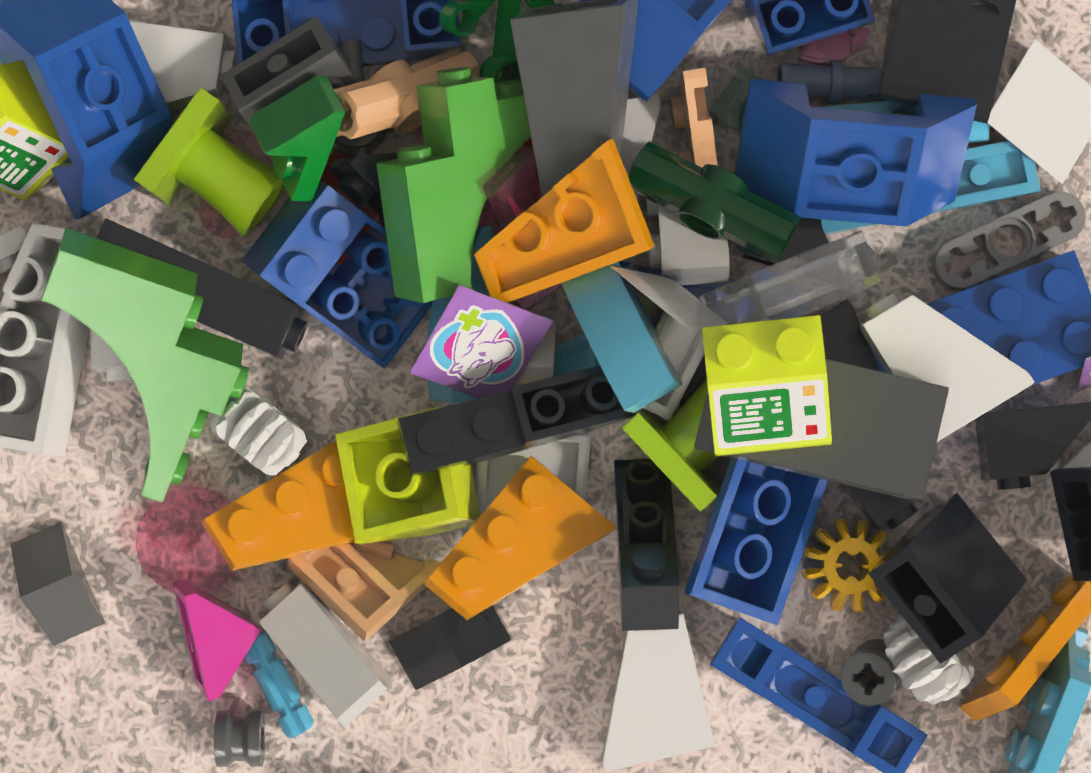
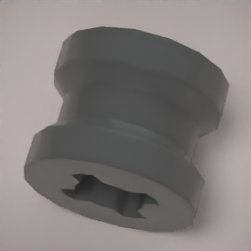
M872 639L862 643L842 667V686L848 696L857 703L867 706L879 705L888 700L902 682L899 675L893 672L894 666L892 661L886 656L885 649L887 646L884 640ZM862 671H867L873 677V682Z
M217 711L214 726V757L217 767H229L234 761H245L250 767L263 766L265 757V717L263 711H251L247 716H234L230 711Z

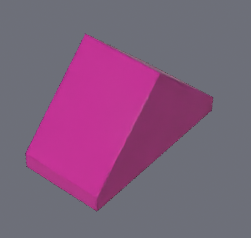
M184 579L172 582L196 685L208 701L218 699L261 629L243 612Z

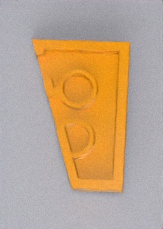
M609 139L603 143L589 158L562 178L549 192L528 210L521 213L474 254L490 297L508 303L655 247L614 139Z
M336 441L204 519L202 525L232 571L298 556L300 553L330 546L335 548L355 542Z
M531 456L428 577L424 585L462 617L469 620L522 588L526 583L570 559L574 554L594 542L596 543L608 536L617 527Z
M1071 573L1057 585L1050 595L1054 603L1044 614H1037L1023 627L1018 634L1020 640L990 668L983 681L959 706L974 721H978L1014 707L1020 702L1091 613V581H1074Z

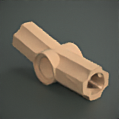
M455 49L411 66L404 59L396 60L381 68L369 80L334 89L345 111L336 137L346 136L351 140L391 127L398 135L413 132L422 126L416 85L438 81L437 71L451 68L470 67L471 75L479 77V64L469 51L462 52Z

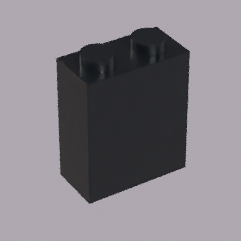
M958 493L917 520L868 573L940 664L981 639L1027 581L1025 576Z

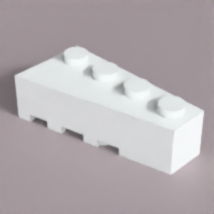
M32 223L2 288L5 294L0 302V447L40 455L65 457L90 328L73 315L55 305L41 301L46 281L65 229ZM80 232V233H83V234H86V235H89V236H92V237L97 238L96 236L91 235V234H88V233H86V232Z

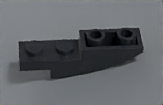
M599 365L514 386L507 392L398 418L397 425L412 477L460 464L466 466L527 450L634 417L636 413L624 411Z

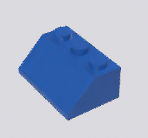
M731 458L684 593L778 625L828 480Z

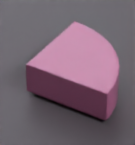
M860 27L805 44L798 61L812 65H827L822 63H828L830 60L842 61L848 55L858 51L869 37L871 30Z

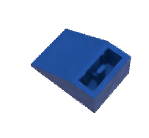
M321 180L312 202L291 201L289 197L241 260L255 273L384 369L432 307L433 301L421 303L395 297L386 230ZM365 225H368L372 228L366 232L361 231L362 227ZM343 253L348 257L341 265L335 264Z

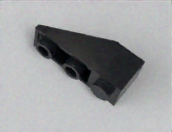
M651 459L614 460L622 631L678 629L679 574L671 480Z

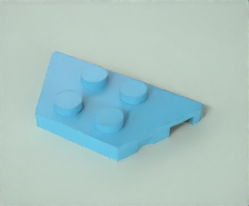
M1079 627L1052 660L1045 678H1038L1029 689L1025 708L1032 711L1024 731L1016 729L1009 740L1005 752V760L1011 762L1007 773H1058L1091 689V672H1089L1090 653L1082 648L1088 636V630Z

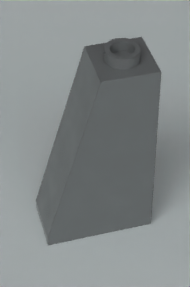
M588 0L528 8L510 19L542 197L568 173H571L589 158L607 140L614 139L621 157L638 12L637 0Z

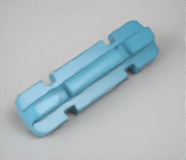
M260 632L246 654L245 659L248 665L254 664L256 671L253 674L272 711L278 710L281 717L277 720L284 734L288 738H293L309 730L313 726V718L306 705H300L298 699L301 695L282 659H276L273 654L276 648L270 636L266 632Z

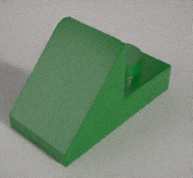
M315 76L250 117L249 123L263 152L273 156L274 172L281 179L291 201L312 202L345 115V111L327 76Z

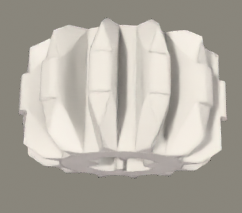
M244 386L239 399L229 397L222 416L214 414L209 420L211 428L217 433V436L266 475L277 476L286 467H290L300 455L299 451L307 442L304 431L248 386Z
M902 615L883 634L884 643L887 646L885 649L886 656L892 661L894 666L893 672L902 679L904 688L911 689L915 698L921 702L926 701L931 705H935L942 700L948 701L960 694V690L969 685L970 680L974 677V667L971 664L972 655L966 648L940 664Z

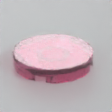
M183 486L166 492L163 502L154 500L139 521L136 536L138 557L141 567L148 576L158 585L162 586V588L173 594L175 592L172 582L184 579L208 593L218 590L232 579L238 570H231L202 525L206 517L232 502L227 497L210 488Z

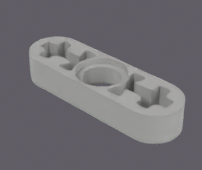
M1055 192L943 244L933 257V273L939 283L949 289L961 290L968 288L1076 237L1082 231L1085 224V209L1080 200L1070 193ZM1055 203L1059 210L1068 208L1072 215V218L1065 222L1068 231L1062 233L1058 226L1050 227L1037 234L1044 241L1043 245L1037 246L1034 230L1023 218V215L1030 213L1032 224L1051 214L1049 205ZM1011 226L1021 233L1023 247L1018 255L1006 257L995 249L993 237L999 227ZM981 236L983 251L994 264V267L986 269L984 258L966 268L968 275L966 279H962L958 272L948 274L945 264L951 261L949 251L956 249L960 256L979 249V246L973 241V238Z

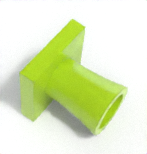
M200 87L134 180L168 205H170L185 185L221 214L243 238H246L266 218L285 187L281 179L276 176L273 166L258 160L220 136L233 116L217 98Z
M707 377L680 409L672 415L670 420L664 422L657 414L643 408L622 427L700 512L718 496L722 483L707 468L719 456H715L714 453L697 450L694 447L708 392Z

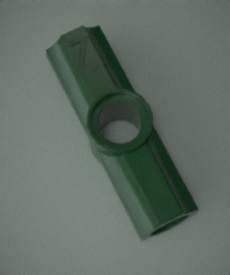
M649 141L641 148L628 175L634 193L677 213L678 219L692 231L714 240L721 239L723 236L775 263L784 254L799 223L800 216L748 191L747 185L743 180L730 171L712 164H705L702 168Z

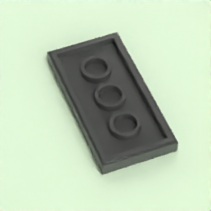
M825 359L832 435L831 445L722 455L922 503L949 387ZM707 392L694 447L697 450L715 454L709 394Z

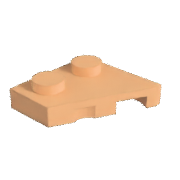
M705 68L683 71L677 88L678 96L669 97L674 130L684 129L687 150L678 151V156L702 168L705 164L718 166L711 116H708L704 87L708 86Z
M381 541L365 544H356L354 542L335 548L330 546L300 553L298 556L288 558L287 567L365 642L427 587L424 585L425 581L440 563L428 557L424 563L395 553V546Z

